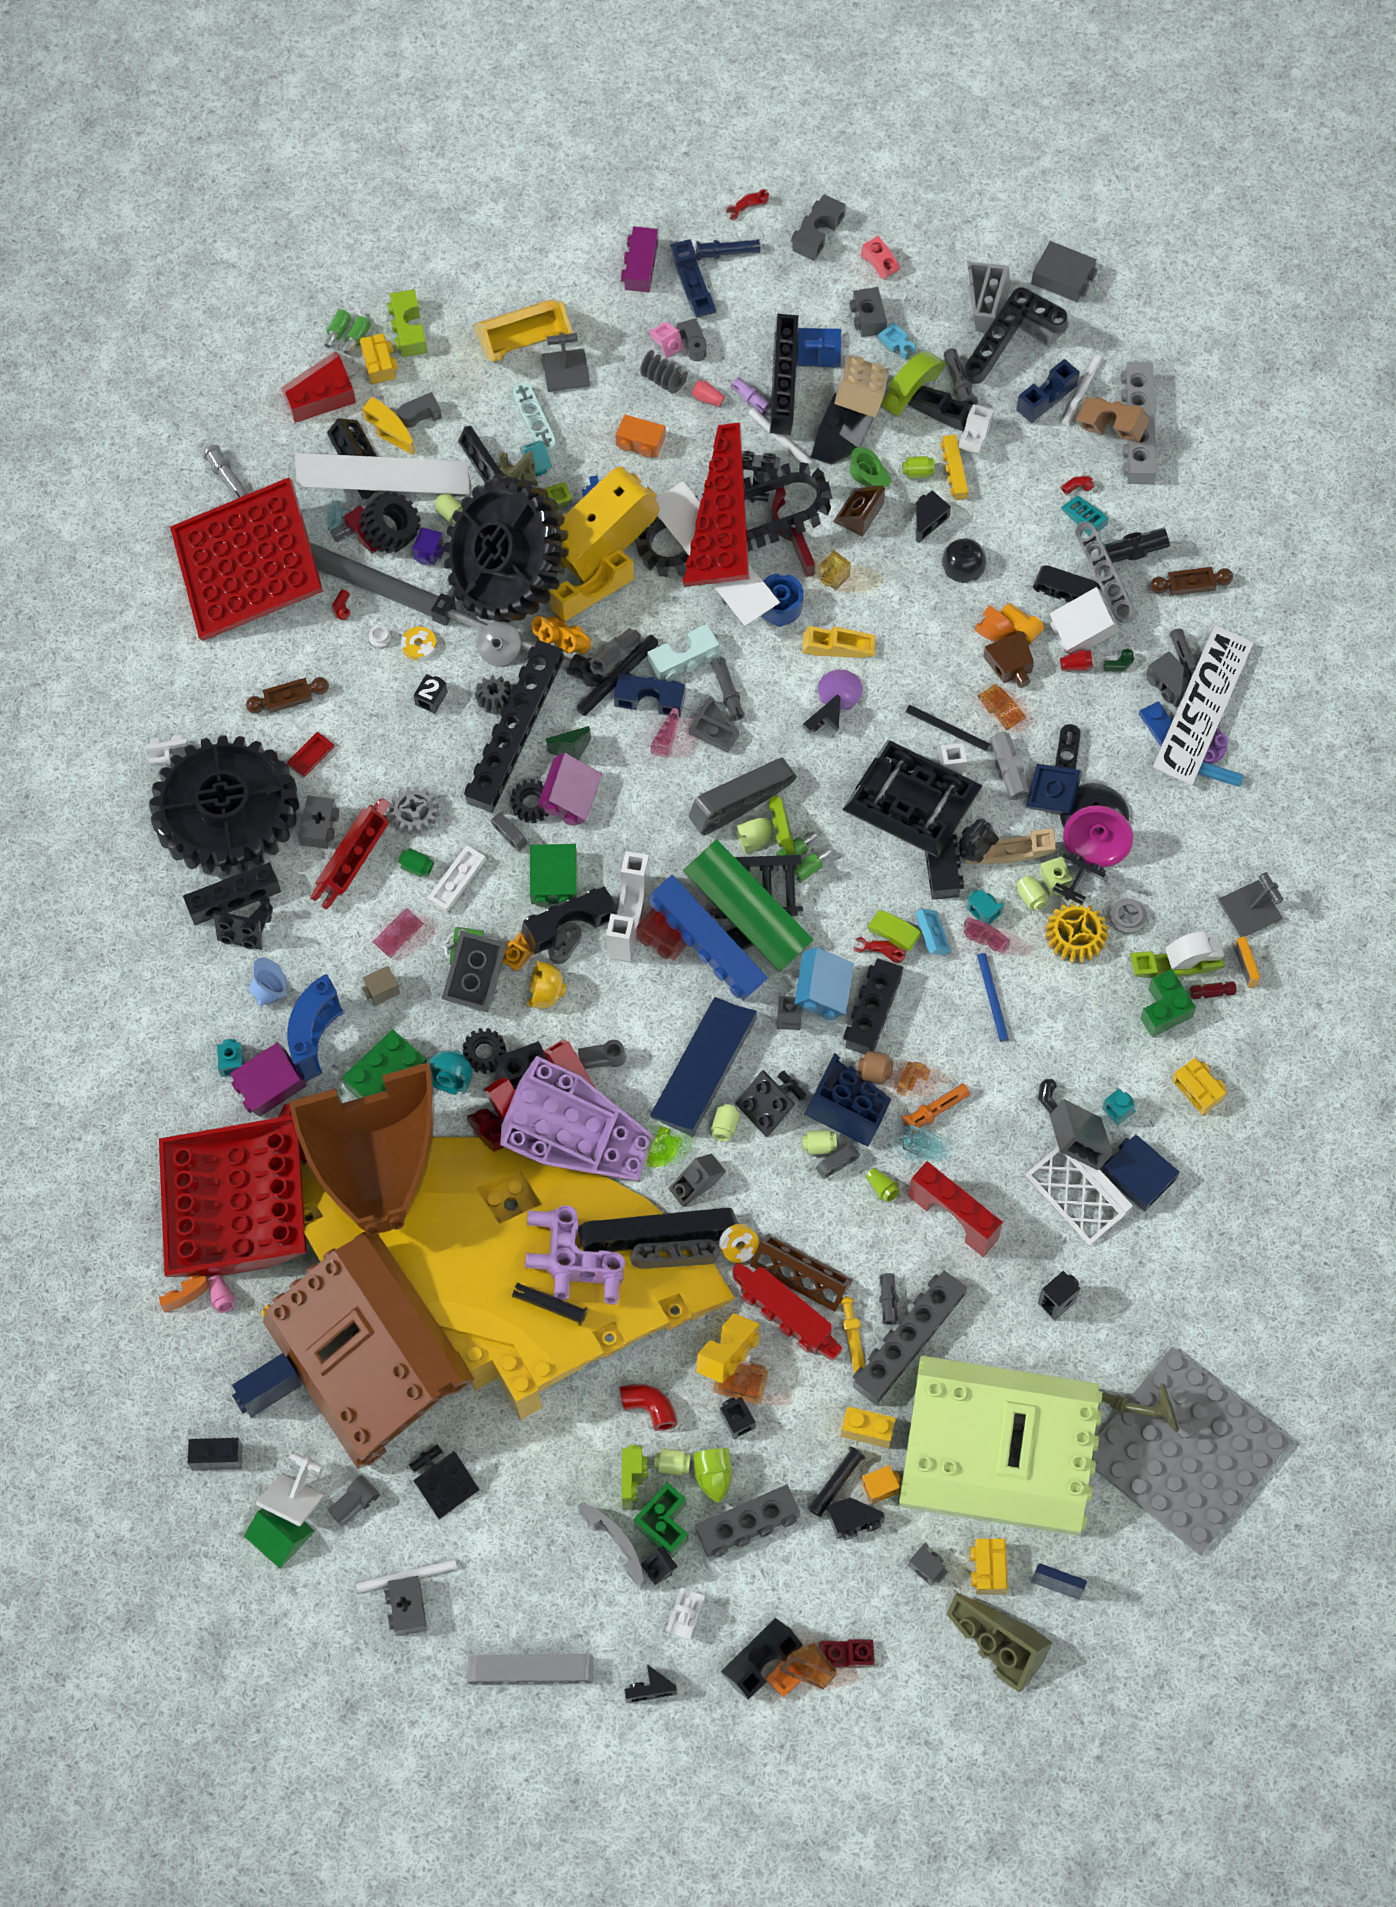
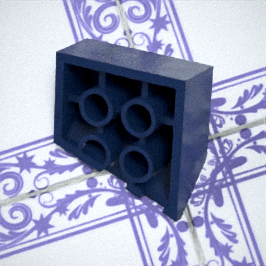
M834 1053L804 1115L868 1147L892 1099L870 1081H863L856 1075L857 1070L852 1066L847 1068L839 1061L841 1057Z

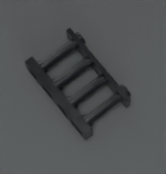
M801 855L735 857L748 872H750V867H759L760 871H762V886L771 896V871H773V867L783 866L786 881V907L783 908L791 917L798 916V912H803V906H796L794 870H797V866L802 864ZM718 908L710 909V915H715V919H728Z

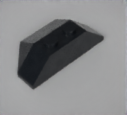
M837 392L834 393L819 426L810 457L830 465L852 455V451L855 448L861 447L874 419L872 416L834 404Z

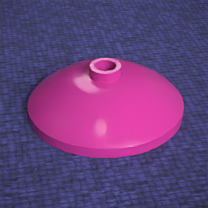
M1089 806L1076 811L1070 816L1064 827L1063 840L1069 854L1073 852L1083 857L1085 864L1090 866L1093 862L1101 867H1108L1119 863L1129 854L1133 844V830L1128 820L1118 811L1105 806Z

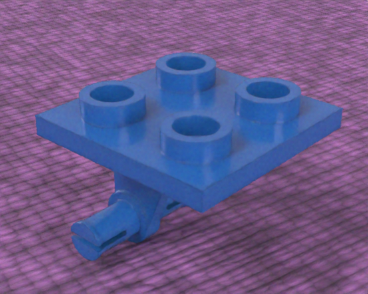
M798 328V366L841 367V329Z

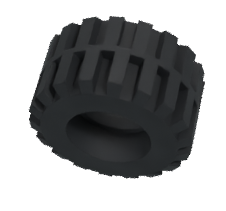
M385 492L383 495H378L364 508L360 515L362 518L359 520V525L363 526L360 530L362 534H365L364 539L366 542L370 541L371 547H378V551L383 552L386 550L387 553H392L393 551L396 553L408 545L417 536V531L420 530L421 526L418 524L421 519L416 514L418 512L417 508L412 506L413 502L411 500L407 501L404 495L398 496L396 492L392 494ZM383 515L390 517L394 521L397 530L390 528L385 523Z

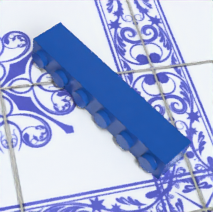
M673 874L650 894L648 899L653 909L661 912L666 917L667 924L681 933L683 941L688 946H693L698 952L700 960L705 964L708 963L714 969L715 976L729 985L731 993L736 998H741L744 1001L768 979Z

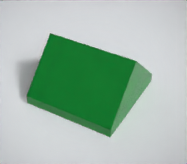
M262 1508L257 1511L244 1537L281 1569L315 1531L305 1522L298 1526Z

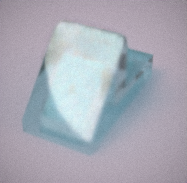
M913 1125L903 1126L902 1141L903 1150H906V1160H942V1137Z

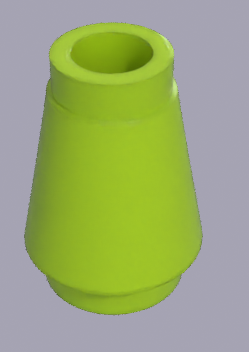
M872 1168L866 1174L865 1178L880 1200L889 1203L900 1193L898 1183L877 1168Z

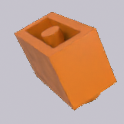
M624 414L616 433V446L623 451L631 450L640 453L644 457L652 456L657 458L666 437L665 426Z

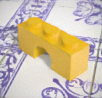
M733 1313L722 1325L720 1343L709 1340L699 1351L696 1373L723 1383L729 1375L732 1376L740 1362H744L749 1352L758 1346L761 1339L759 1334L760 1323Z

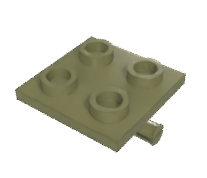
M528 451L515 466L508 463L507 453L503 452L498 455L500 461L498 467L503 473L502 477L521 478L532 481L538 486L535 476L536 464L533 460L532 451Z

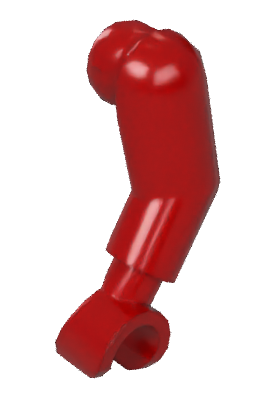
M761 189L759 192L746 194L735 206L729 205L726 213H735L730 216V220H735L739 212L744 211L749 206L766 204L769 200V192L766 189Z
M858 937L856 941L861 942L864 948L853 947L857 953H862L865 950L880 952L894 963H901L905 958V952L889 941L872 940L867 942L863 937Z

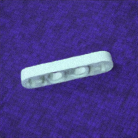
M525 382L516 384L513 388L514 400L533 441H542V437L545 436L546 442L550 444V446L546 447L547 453H553L556 449L555 437L532 387ZM521 390L526 393L527 400L525 401L522 394L519 393ZM528 407H534L536 408V412L533 414H528L525 412V409ZM535 424H542L544 426L541 431H535L532 427Z

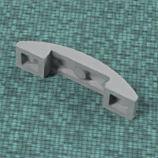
M584 1503L579 1504V1513L593 1531L602 1525L630 1560L624 1565V1570L641 1590L644 1587L641 1564L626 1534L612 1519L601 1511Z

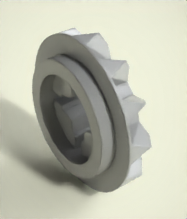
M1130 898L1115 902L1109 914L1110 922L1115 926L1116 930H1121L1125 934L1128 932L1136 933L1141 928L1143 929L1147 921L1145 907L1139 901ZM1124 911L1128 912L1129 915H1135L1132 917V923L1128 919H1123Z

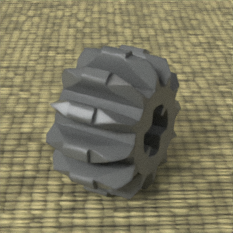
M492 674L490 680L483 677L482 683H477L475 699L478 700L477 704L480 708L484 707L486 713L492 708L496 714L497 708L502 710L505 704L508 705L511 685L509 681H504L502 676L495 679Z

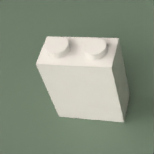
M1097 587L1050 613L1053 620L1050 622L1051 627L1056 634L1059 633L1061 637L1059 644L1065 653L1069 652L1072 654L1082 649L1086 651L1121 631L1104 594Z

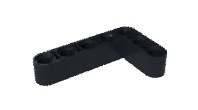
M1019 287L1015 289L966 362L965 371L968 380L974 384L982 383L1025 317L1053 333L1061 334L1069 326L1066 310L1027 288ZM1020 298L1027 299L1024 303L1017 302ZM1038 308L1045 309L1042 313L1035 312ZM1008 316H1014V317H1015V318H1014L1013 320H1011V321H1008V320L1005 319V318L1008 317ZM1056 318L1063 319L1060 323L1053 322ZM997 333L1003 334L1001 338H994V335ZM985 351L992 352L989 356L982 355ZM975 368L980 369V372L977 374L971 373Z

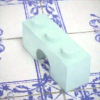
M707 624L687 633V644L690 649L684 653L674 652L668 643L647 652L648 663L659 680L672 681L677 678L678 674L685 671L691 672L699 664L712 662L720 655V644Z

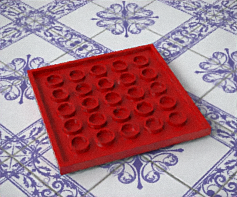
M290 477L170 526L198 637L201 641L324 592L294 484Z

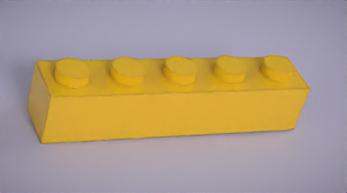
M956 434L943 436L940 448L944 450L942 454L943 461H946L947 464L945 465V471L949 474L947 480L948 484H951L950 495L954 497V500L968 498V487Z

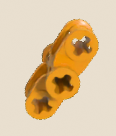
M539 615L532 621V631L535 635L539 636L540 641L548 644L554 642L555 646L562 648L565 653H574L576 651L577 653L585 654L591 648L590 637L583 633L580 626L573 625L568 627L566 622L555 616L546 618Z

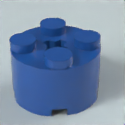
M779 573L765 578L763 582L780 603L761 616L769 623L778 627L797 620L803 610V588L800 581L792 575L786 574L784 576L779 575Z

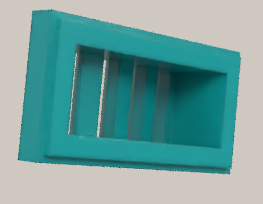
M1078 495L1061 507V510L1077 525L1081 522H1089L1099 532L1108 524L1109 518L1103 512ZM1078 503L1079 506L1072 510L1071 507ZM1084 509L1085 511L1079 515L1078 512ZM1087 514H1090V516L1087 519L1083 518ZM1091 529L1084 530L1086 534L1091 536Z

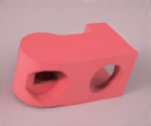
M879 236L863 244L861 256L865 261L868 260L882 279H886L899 271L897 260Z

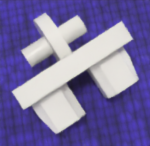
M174 735L171 741L163 742L160 738L151 739L150 744L145 745L150 766L166 764L168 768L172 769L170 758L173 755L185 757L184 747L188 744L183 735Z
M681 1587L665 1631L690 1641L705 1596Z

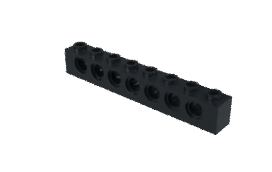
M537 640L535 647L532 646L527 657L529 660L526 666L523 665L520 669V679L517 685H513L510 691V701L508 705L505 704L501 711L502 718L499 724H495L493 727L491 742L485 745L482 753L484 757L481 763L476 764L472 783H468L464 791L467 804L491 813L495 810L564 660L562 648ZM538 665L545 666V668L541 670L535 669ZM530 684H535V685H537V686H536L535 688H533V689H527V688H526V687H527L528 685H530ZM522 703L527 704L523 709L517 708ZM511 723L519 724L515 728L508 727ZM501 743H509V746L505 748L499 747ZM493 762L501 763L498 767H490ZM491 782L490 786L481 787L482 783Z

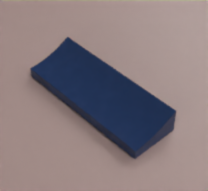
M714 997L651 1112V1118L694 1137L757 1019V1010L744 1008Z

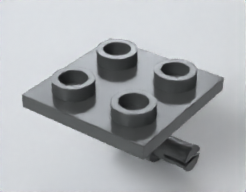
M561 332L559 335L547 336L548 345L561 344V351L542 354L548 392L590 386L585 349L565 350V343L578 342L577 332L571 334Z
M1267 872L1259 876L1261 882L1257 880L1218 899L1240 937L1248 936L1283 918L1273 901L1275 904H1279L1284 898L1278 891L1279 886L1276 882L1273 883Z

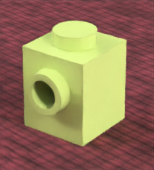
M1059 857L1041 863L1039 874L1049 896L1054 894L1062 896L1053 891V888L1056 887L1055 884L1058 882L1070 888L1073 882L1064 859Z

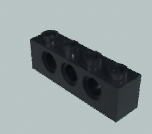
M268 862L185 894L183 898L195 926L213 919L215 910L229 913L260 901L262 896L270 897L281 893V889L271 863Z
M879 958L876 959L874 966H869L866 975L869 981L867 986L862 985L858 997L861 999L860 1005L854 1006L851 1014V1019L854 1021L851 1027H846L843 1039L846 1040V1049L864 1055L868 1051H875L903 976V966ZM883 984L886 988L877 989L875 985ZM874 1004L878 1008L870 1010L867 1008V1005ZM868 1025L870 1029L866 1031L861 1030L859 1026Z

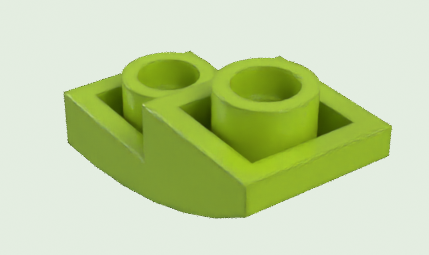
M880 909L867 926L869 932L887 938L889 942L898 948L911 951L922 935L921 931L914 926Z

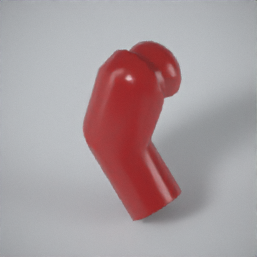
M1077 476L1067 481L1060 488L1068 495L1081 486L1084 491H1090L1094 488L1095 484L1090 476Z
M344 589L340 590L332 604L335 616L340 620L348 619L351 614L350 609L345 605L350 597V593Z

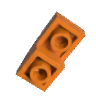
M200 1275L188 1277L186 1281L181 1282L183 1291L172 1290L166 1292L165 1296L159 1297L160 1306L164 1313L180 1308L203 1294L209 1288L206 1277H201Z

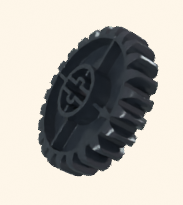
M504 476L499 480L494 478L487 480L484 486L477 485L472 491L473 498L465 496L461 500L463 510L454 511L452 517L456 522L455 526H448L446 531L447 535L451 537V541L444 544V551L450 553V557L444 561V569L452 570L447 579L450 586H457L454 590V596L457 600L463 601L466 610L474 612L481 619L508 623L511 620L521 621L525 619L527 614L534 615L539 610V603L547 604L550 601L551 595L548 590L558 589L560 583L556 578L557 573L564 574L566 566L561 563V558L569 555V549L562 547V542L567 540L569 535L567 530L560 529V526L564 524L565 517L562 513L556 512L558 503L555 499L548 497V492L543 487L536 486L535 483L529 480Z
M220 735L217 744H212L210 739L204 738L201 739V748L199 749L190 744L185 746L186 756L173 755L170 758L173 768H161L159 771L161 781L153 783L151 788L154 796L149 801V809L152 814L151 824L157 833L161 846L169 849L171 857L176 861L184 859L185 865L189 869H195L201 863L204 874H211L215 867H220L222 875H229L232 866L236 865L242 873L248 871L249 861H253L259 866L264 864L263 854L267 852L270 855H276L279 852L277 841L287 842L291 837L288 828L296 826L297 823L295 811L300 806L298 795L296 794L297 786L295 779L290 775L287 763L279 761L277 753L272 749L264 752L263 745L259 741H254L247 746L245 737L242 736L236 737L233 743H229L226 735Z

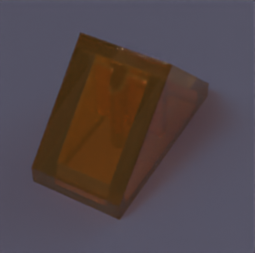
M815 1642L793 1651L779 1667L780 1672L822 1690L837 1675V1670Z

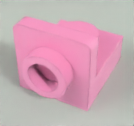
M667 321L648 331L651 339L662 347L664 356L667 358L684 348L679 330Z

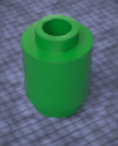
M409 848L407 851L403 850L398 860L402 870L419 877H428L434 866V860L430 859V856L412 848Z

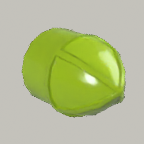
M715 1448L693 1453L694 1478L708 1498L715 1503H720L728 1493L732 1483V1474L734 1473L731 1467L729 1448Z

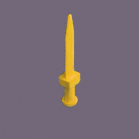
M845 1296L840 1301L845 1315L842 1328L843 1332H847L855 1374L861 1366L865 1368L858 1330L861 1328V1323L854 1315V1299L850 1296Z

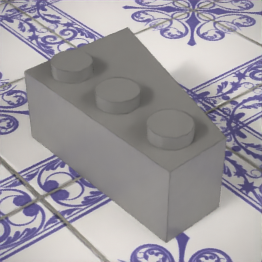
M967 261L976 331L987 332L1005 304L1011 283L1009 266Z

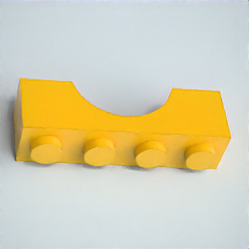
M618 549L601 560L597 572L587 582L574 586L566 580L560 584L557 590L552 589L549 591L551 595V610L566 622L634 580L633 560Z

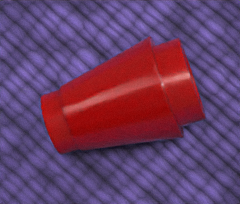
M1085 649L1060 657L1062 671H1088V668H1093L1091 650L1085 651Z

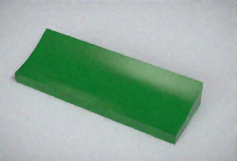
M718 839L711 843L683 869V872L779 972L813 941L812 937Z

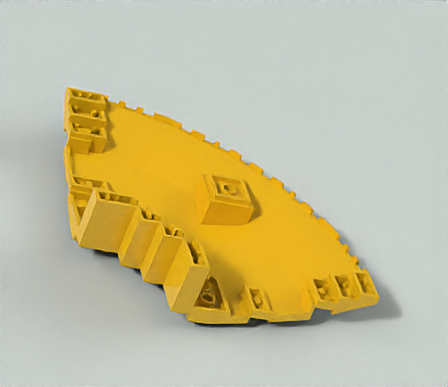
M433 1137L428 1168L418 1195L404 1220V1226L397 1230L393 1229L388 1232L379 1233V1236L473 1376L474 1380L470 1383L474 1390L497 1379L520 1420L542 1408L539 1392L582 1369L583 1366L599 1358H607L635 1341L663 1328L666 1331L673 1330L689 1320L694 1321L712 1310L714 1312L735 1300L714 1263L640 1269L635 1267L630 1261V1255L633 1250L615 1252L622 1255L625 1259L623 1281L619 1284V1301L617 1304L610 1305L604 1302V1284L570 1281L569 1298L563 1301L583 1309L588 1307L582 1326H578V1322L513 1298L512 1293L513 1290H516L517 1282L553 1297L555 1292V1279L552 1274H549L547 1270L525 1268L526 1253L548 1255L551 1243V1230H549V1227L527 1226L529 1210L550 1212L564 1205L571 1206L577 1212L578 1227L589 1221L663 1213L647 1198L604 1175L543 1165L505 1147L493 1152L479 1137ZM306 1163L301 1166L304 1221L308 1215H312L313 1219L305 1221L304 1233L321 1262L324 1260L323 1256L325 1253L334 1248L338 1249L365 1231L356 1225L337 1206L323 1189L309 1164ZM509 1200H514L518 1203V1207L514 1211H508L504 1207L505 1203ZM577 1232L575 1245L578 1249L584 1251ZM681 1250L684 1256L692 1257L689 1251ZM659 1251L661 1257L670 1258L666 1252ZM673 1308L680 1310L677 1315H673L670 1311ZM611 1335L614 1337V1340L606 1342V1336Z

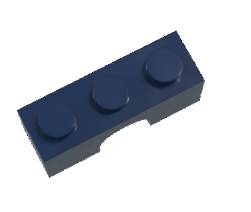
M1064 358L1049 370L1046 381L1040 387L1033 383L1018 395L1016 410L1032 424L1077 387L1080 371Z
M631 673L619 674L614 693V707L637 710L639 701L644 697L650 696L659 701V714L681 718L686 696V684H681L678 681H662L655 677H638Z

